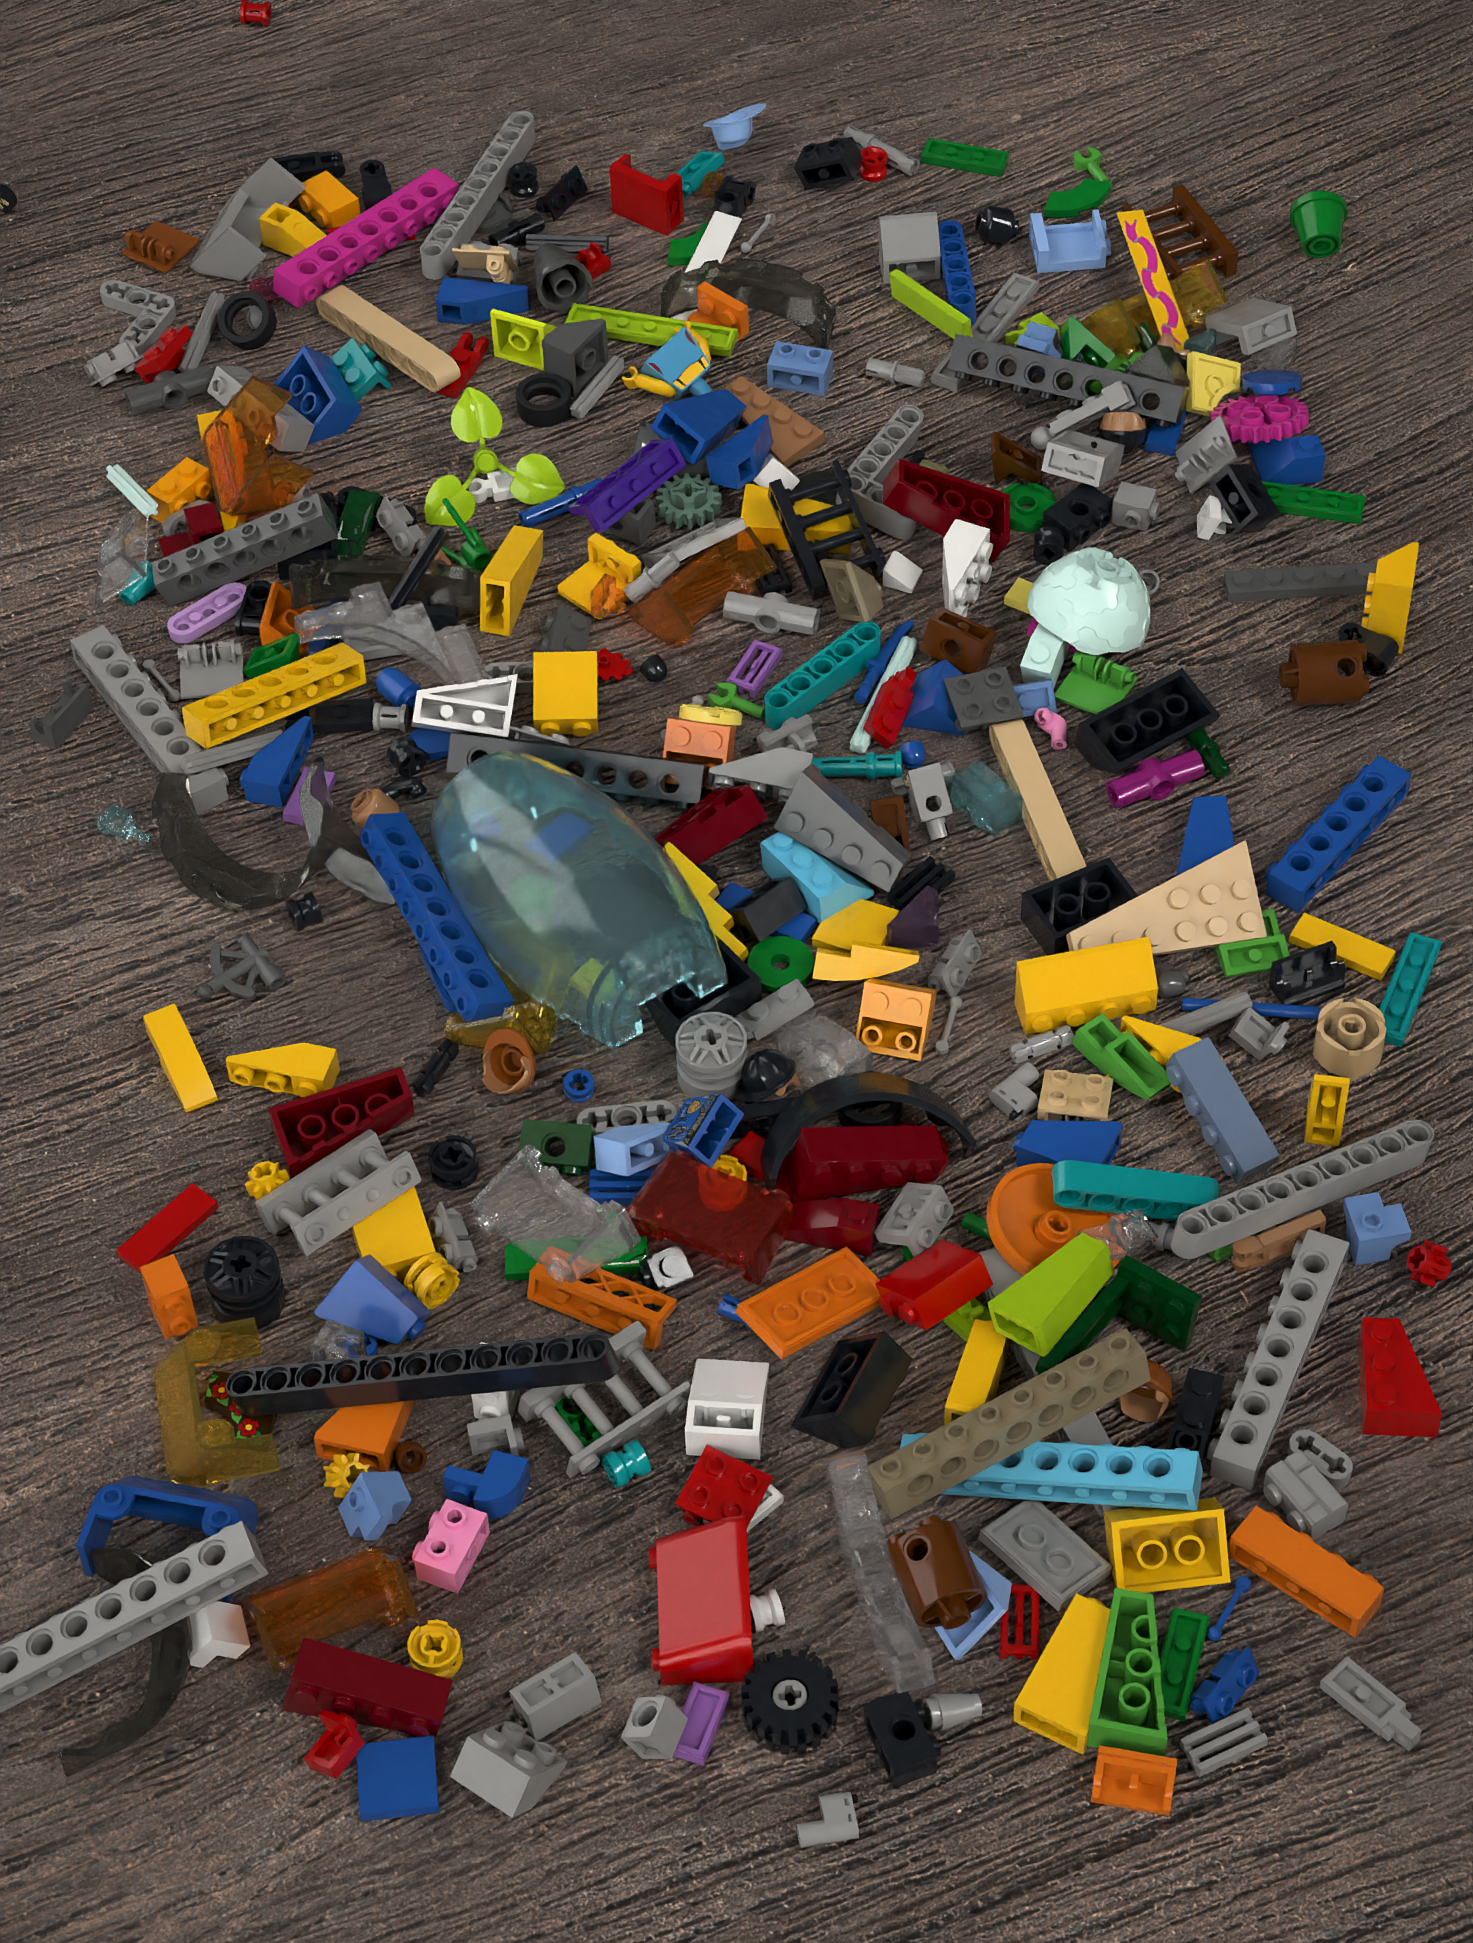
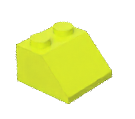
M492 309L490 317L494 356L544 370L542 341L557 326Z

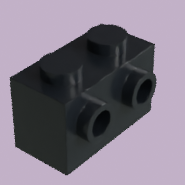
M853 137L835 138L829 142L811 143L803 147L794 169L805 190L854 180L862 164L863 157Z

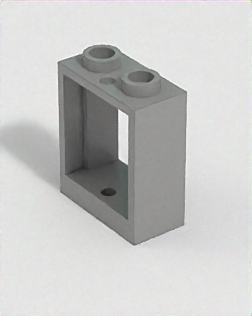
M1068 429L1047 442L1041 471L1099 487L1118 474L1125 445ZM1093 441L1097 443V448L1092 447L1091 443Z

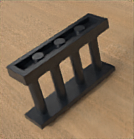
M838 460L832 461L830 478L794 490L785 489L781 479L769 482L768 498L812 601L824 597L827 585L822 567H818L815 560L817 554L859 541L865 556L850 560V562L861 569L870 567L876 580L882 578L883 566L886 565L883 550L881 547L876 548L851 491L852 482L847 469L842 470ZM837 489L842 501L841 504L805 516H801V514L796 515L793 509L795 502ZM844 515H848L854 528L853 530L814 543L812 540L807 541L804 534L808 527Z

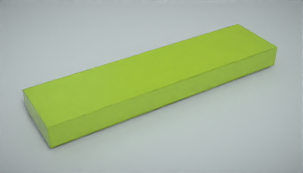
M895 269L889 273L892 297L953 339H955L956 334L973 337L970 318L902 271Z

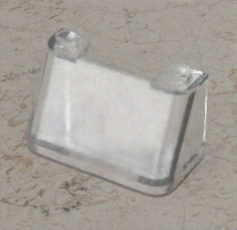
M528 1143L470 1202V1205L477 1214L474 1220L485 1232H496L545 1266L551 1277L561 1284L564 1281L572 1284L631 1252L641 1241L624 1207L613 1200L609 1203L605 1201L601 1205L563 1180L555 1167H543L539 1159L541 1156L540 1151Z

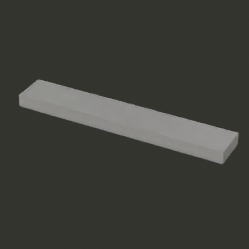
M1013 273L978 316L976 323L972 326L973 338L997 343L1037 293L1039 281ZM950 351L931 374V383L957 393L966 380L954 377L955 372L947 369L951 355ZM986 354L980 355L977 358L976 367L985 358Z

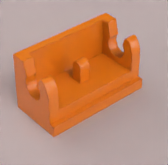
M1099 1745L1091 1802L1169 1816L1178 1759Z

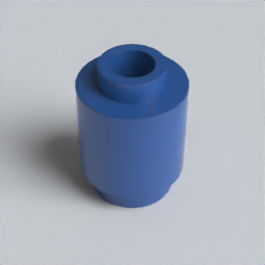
M387 667L378 674L375 680V686L378 688L379 694L392 705L401 707L402 704H408L409 709L414 708L417 690H421V687L400 669Z

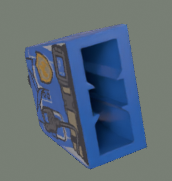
M721 1093L688 1099L683 1103L675 1118L668 1121L671 1124L663 1136V1141L685 1160L706 1168H712L744 1113Z

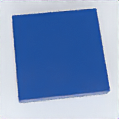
M434 1735L365 1743L356 1754L361 1822L440 1813Z

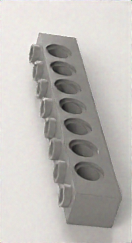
M102 625L70 640L75 663L193 815L196 816L229 800L226 786L229 785V780L222 768L217 769L215 767L190 775L185 774L184 770H181L180 764L183 756L207 749H201L197 742L186 736L185 728L178 712L175 709H169L163 693L160 690H154L148 674L145 671H139L135 658L130 652L127 654L124 652L116 634L111 635L105 626Z
M1308 1229L1304 1241L1297 1240L1291 1255V1260L1295 1261L1292 1269L1285 1268L1279 1284V1288L1283 1289L1280 1297L1273 1296L1267 1316H1270L1271 1319L1268 1325L1262 1323L1259 1328L1255 1344L1259 1345L1257 1352L1250 1351L1243 1370V1372L1247 1373L1244 1382L1238 1380L1234 1387L1231 1401H1234L1235 1404L1232 1411L1225 1409L1219 1425V1430L1223 1431L1219 1440L1213 1438L1209 1446L1206 1459L1212 1461L1210 1476L1252 1491L1345 1267L1350 1242ZM1260 1383H1267V1384H1269V1385H1271V1386H1264V1385H1261ZM1248 1412H1256L1259 1415H1252ZM1235 1441H1243L1247 1444H1238Z
M243 1521L234 1525H228L215 1535L201 1542L189 1545L184 1551L166 1560L156 1562L151 1568L120 1581L116 1586L103 1593L85 1599L76 1607L64 1613L56 1614L47 1622L29 1631L19 1633L12 1640L0 1645V1713L268 1575L269 1572L256 1537Z

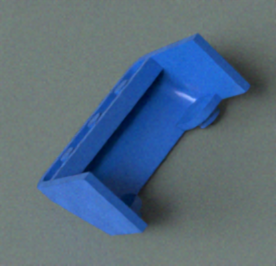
M127 1476L104 1486L97 1492L76 1547L85 1575L93 1577L114 1520L121 1519L126 1515L202 1529L209 1538L220 1532L222 1528L234 1525L240 1521H243L254 1535L258 1523V1513L254 1502L244 1496L141 1476ZM233 1593L223 1597L221 1602L229 1603Z

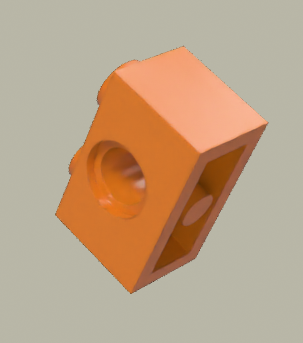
M174 1254L141 1266L140 1271L148 1302L164 1339L183 1335L190 1329L198 1327L190 1289Z

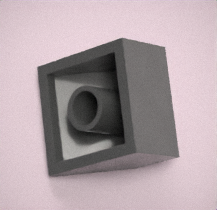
M603 319L560 324L551 333H548L542 341L545 373L557 374L566 379L571 386L572 398H575L590 383L608 361L606 321Z

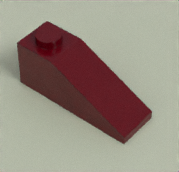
M849 1198L777 1204L768 1230V1237L837 1251L847 1246L854 1254L871 1257L877 1239L874 1231L880 1224V1205Z

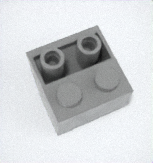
M937 212L879 217V264L883 284L890 283L889 273L895 269L902 271L915 281L940 279L941 253Z
M504 1721L467 1737L450 1777L513 1818L534 1807L565 1768L567 1760L556 1754V1749L551 1745L538 1742L525 1734V1729L519 1724Z

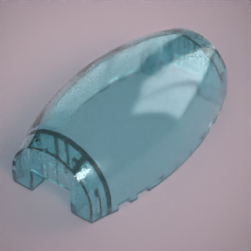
M501 750L487 754L462 769L445 787L434 807L430 826L442 877H444L448 889L482 947L494 963L518 987L539 1004L544 1002L553 1008L556 1016L562 1020L570 1019L579 1025L581 1032L615 1049L643 1032L639 1006L681 981L699 999L728 983L725 963L711 924L695 892L676 863L640 822L597 787L552 762L519 750Z

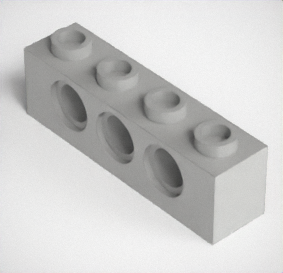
M217 365L207 389L209 394L227 409L232 408L233 413L278 451L305 452L315 427L314 424L244 367Z

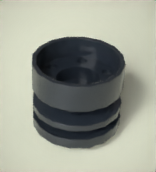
M235 1236L220 1242L209 1252L204 1262L203 1275L216 1320L228 1329L238 1332H250L269 1326L280 1316L285 1306L286 1292L281 1277L279 1259L272 1246L263 1239L253 1236Z

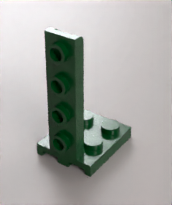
M1126 1255L1119 1263L1116 1277L1108 1286L1104 1285L1094 1297L1090 1307L1085 1308L1071 1329L1064 1334L1052 1351L1045 1357L1040 1356L1035 1366V1371L1039 1375L1088 1349L1116 1315L1159 1337L1165 1343L1185 1351L1192 1342L1202 1296Z

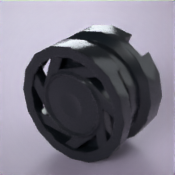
M456 1135L446 1136V1140L440 1143L436 1141L428 1153L432 1179L443 1189H464L470 1186L479 1174L476 1147L472 1141L465 1137Z

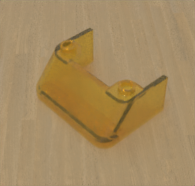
M1209 258L1203 260L1179 277L1169 281L1184 325L1190 324L1191 328L1205 322V315L1229 301ZM1145 292L1123 302L1118 297L1081 321L1088 331L1109 348L1115 356L1120 354L1122 359L1138 351L1136 347L1141 342L1134 327H1137L1142 336H1144L1138 326L1140 323L1146 321L1155 338L1160 336Z
M255 1317L199 1327L192 1330L155 1368L156 1395L166 1470L170 1482L197 1487L280 1471L273 1433L236 1440L233 1426L228 1421L219 1418L202 1421L195 1367L263 1355Z

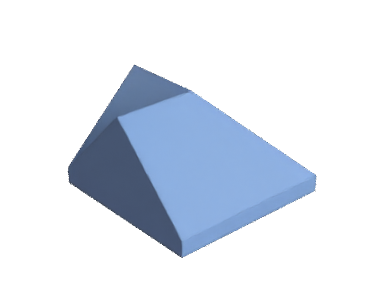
M971 1551L969 1552L987 1592L986 1601L976 1611L971 1613L972 1617L966 1624L950 1630H946L942 1626L935 1627L955 1660H960L1008 1610L1012 1586L1009 1580Z

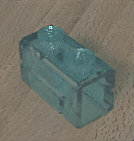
M978 760L968 766L967 770L963 769L953 775L951 779V801L957 808H964L971 815L972 821L977 827H984L994 836L1004 830L1007 825L1014 824L1022 817L1023 799L982 761Z

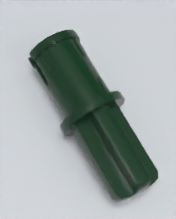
M1204 727L1185 737L1200 754L1202 762L1205 763L1217 780H1222L1230 774V767L1219 753L1220 746L1210 739Z

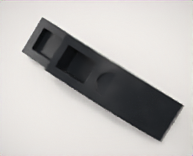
M1188 1368L1174 1423L1171 1426L1165 1449L1185 1448L1190 1451H1198L1201 1466L1203 1465L1225 1376Z

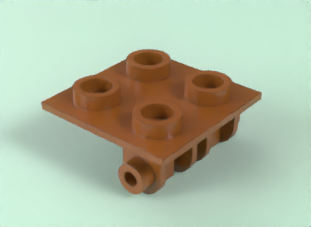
M154 221L142 233L135 229L132 231L128 230L125 233L124 240L127 241L128 246L121 252V255L167 274L201 240L168 225Z

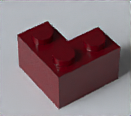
M213 502L183 509L187 532L158 539L161 558L224 533Z

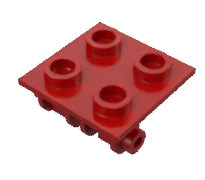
M706 1444L675 1506L682 1508L684 1513L683 1519L689 1524L694 1525L702 1519L713 1522L729 1516L746 1515V1526L748 1528L773 1476Z

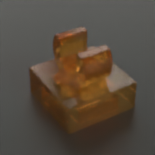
M604 574L591 591V616L603 619L608 611L614 614H621L626 607V603L620 602L625 596V592L622 589L616 588V577Z

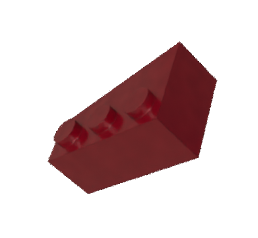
M750 785L716 788L650 840L647 845L658 863L662 866H672L665 849V845L668 842L673 844L691 862L700 864L769 817Z

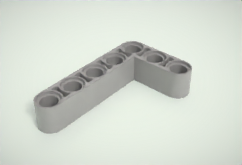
M914 405L901 406L847 469L852 482L851 491L865 522L900 540L912 538L918 522L883 504L882 483L898 459H903L918 440L924 413ZM838 492L836 496V505L842 503Z

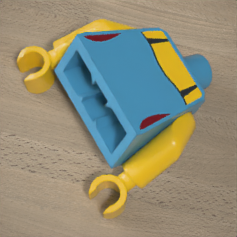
M684 321V327L681 330L674 327L675 335L644 362L640 370L642 373L639 374L637 368L631 366L628 370L632 377L625 378L622 376V380L628 389L640 388L668 398L680 399L688 390L694 396L710 393L713 389L702 379L711 368V355L707 339L692 329L689 321Z

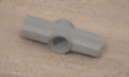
M728 591L723 607V617L754 623L758 630L767 634H774L780 629L815 635L820 619V609L789 603L783 595L775 592L766 593L761 598Z

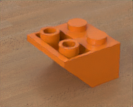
M679 717L667 718L663 758L709 763L706 789L714 790V786L708 785L709 769L732 762L737 726L703 723ZM668 774L665 778V783L680 784L679 779L673 774Z

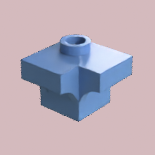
M1030 321L1023 335L1020 334L1016 348L1063 359V354L1056 350L1059 344L1057 329ZM1037 368L1034 370V372L1040 371L1045 373L1043 368Z
M1379 1192L1344 1198L1343 1209L1346 1218L1345 1239L1347 1242H1350L1349 1250L1355 1266L1390 1260L1391 1251L1397 1245L1410 1241L1412 1232L1401 1204L1383 1206Z
M399 1471L362 1472L344 1497L338 1510L351 1538L364 1537L365 1541L378 1540L388 1524H397L412 1499Z

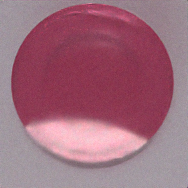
M258 277L249 285L250 291L261 295L268 303L278 297V294L273 291V278Z

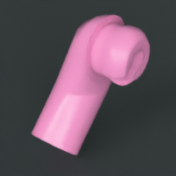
M1048 708L1038 709L1035 712L1034 719L1040 729L1051 735V747L1055 750L1065 749L1067 747V724L1064 718Z

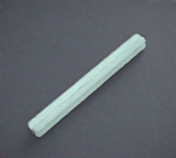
M904 636L901 638L850 740V750L853 753L864 754L873 737L863 730V727L882 683L886 682L890 676H895L896 672H900L909 666L917 649V640L914 637Z

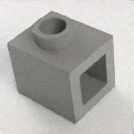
M1121 481L1113 501L1111 524L1147 532L1151 520H1157L1160 510V503L1156 502L1157 489Z

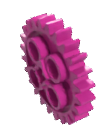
M1250 394L1249 398L1238 396V400L1228 399V403H1219V407H1214L1213 412H1211V422L1219 415L1222 416L1232 442L1238 439L1241 440V443L1248 441L1254 444L1258 443L1259 440H1264L1266 443H1269L1270 439L1281 441V437L1292 438V433L1300 434L1301 430L1306 429V425H1309L1308 406H1305L1304 401L1298 402V398L1289 399L1288 395L1278 397V395H1261L1256 397Z

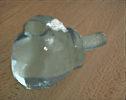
M118 805L108 806L97 818L98 831L104 835L120 837L124 841L131 835L146 844L151 839L147 834L135 829L137 821L132 819L133 815L124 807Z

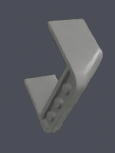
M270 157L225 203L189 266L199 274L241 281L243 278L249 280L256 272L257 265L266 257V254L259 249L262 243L259 218L275 202L288 207L305 189L306 185Z

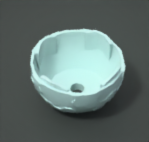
M1096 547L1075 551L1052 562L1034 582L1027 602L1030 614L1037 622L1062 638V640L1069 642L1078 651L1092 655L1108 652H1127L1141 647L1146 639L1150 624L1151 603L1149 593L1137 570L1124 558H1113L1111 552L1097 549Z

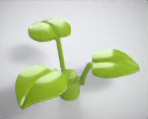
M471 387L465 388L453 409L451 427L454 434L464 442L472 443L479 439L480 448L473 456L475 467L463 485L456 476L450 474L438 478L431 485L424 505L426 522L430 525L457 526V523L442 502L444 498L449 500L464 523L467 522L475 511L476 502L474 495L466 489L470 486L477 473L487 474L495 471L496 468L514 477L510 484L511 494L523 503L539 504L558 496L564 490L565 484L555 465L546 456L537 453L525 455L517 462L516 471L498 462L496 453L486 447L485 438H494L500 433L502 428L501 413L487 395Z

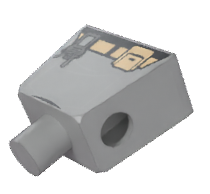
M940 762L907 771L902 775V779L916 824L926 823L931 841L950 836L945 817L953 814ZM927 799H930L935 802V811H929L927 809Z

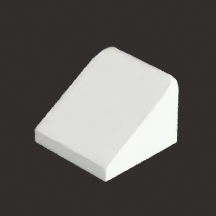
M893 551L883 569V586L912 594L923 570L901 553Z

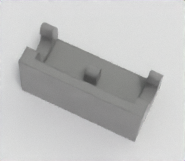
M576 1652L509 1691L520 1721H526L530 1735L536 1741L601 1703L595 1676Z

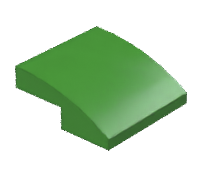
M1274 909L1262 911L1267 937L1221 944L1214 947L1220 967L1226 978L1271 971L1272 962L1290 956L1285 936L1280 934Z

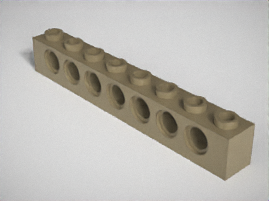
M1127 1328L867 1466L866 1469L874 1496L891 1520L1150 1381L1146 1352Z

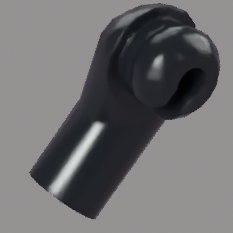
M414 776L396 779L380 790L394 800L406 792L410 793L411 798L417 799L426 793L427 788L422 784L423 780Z

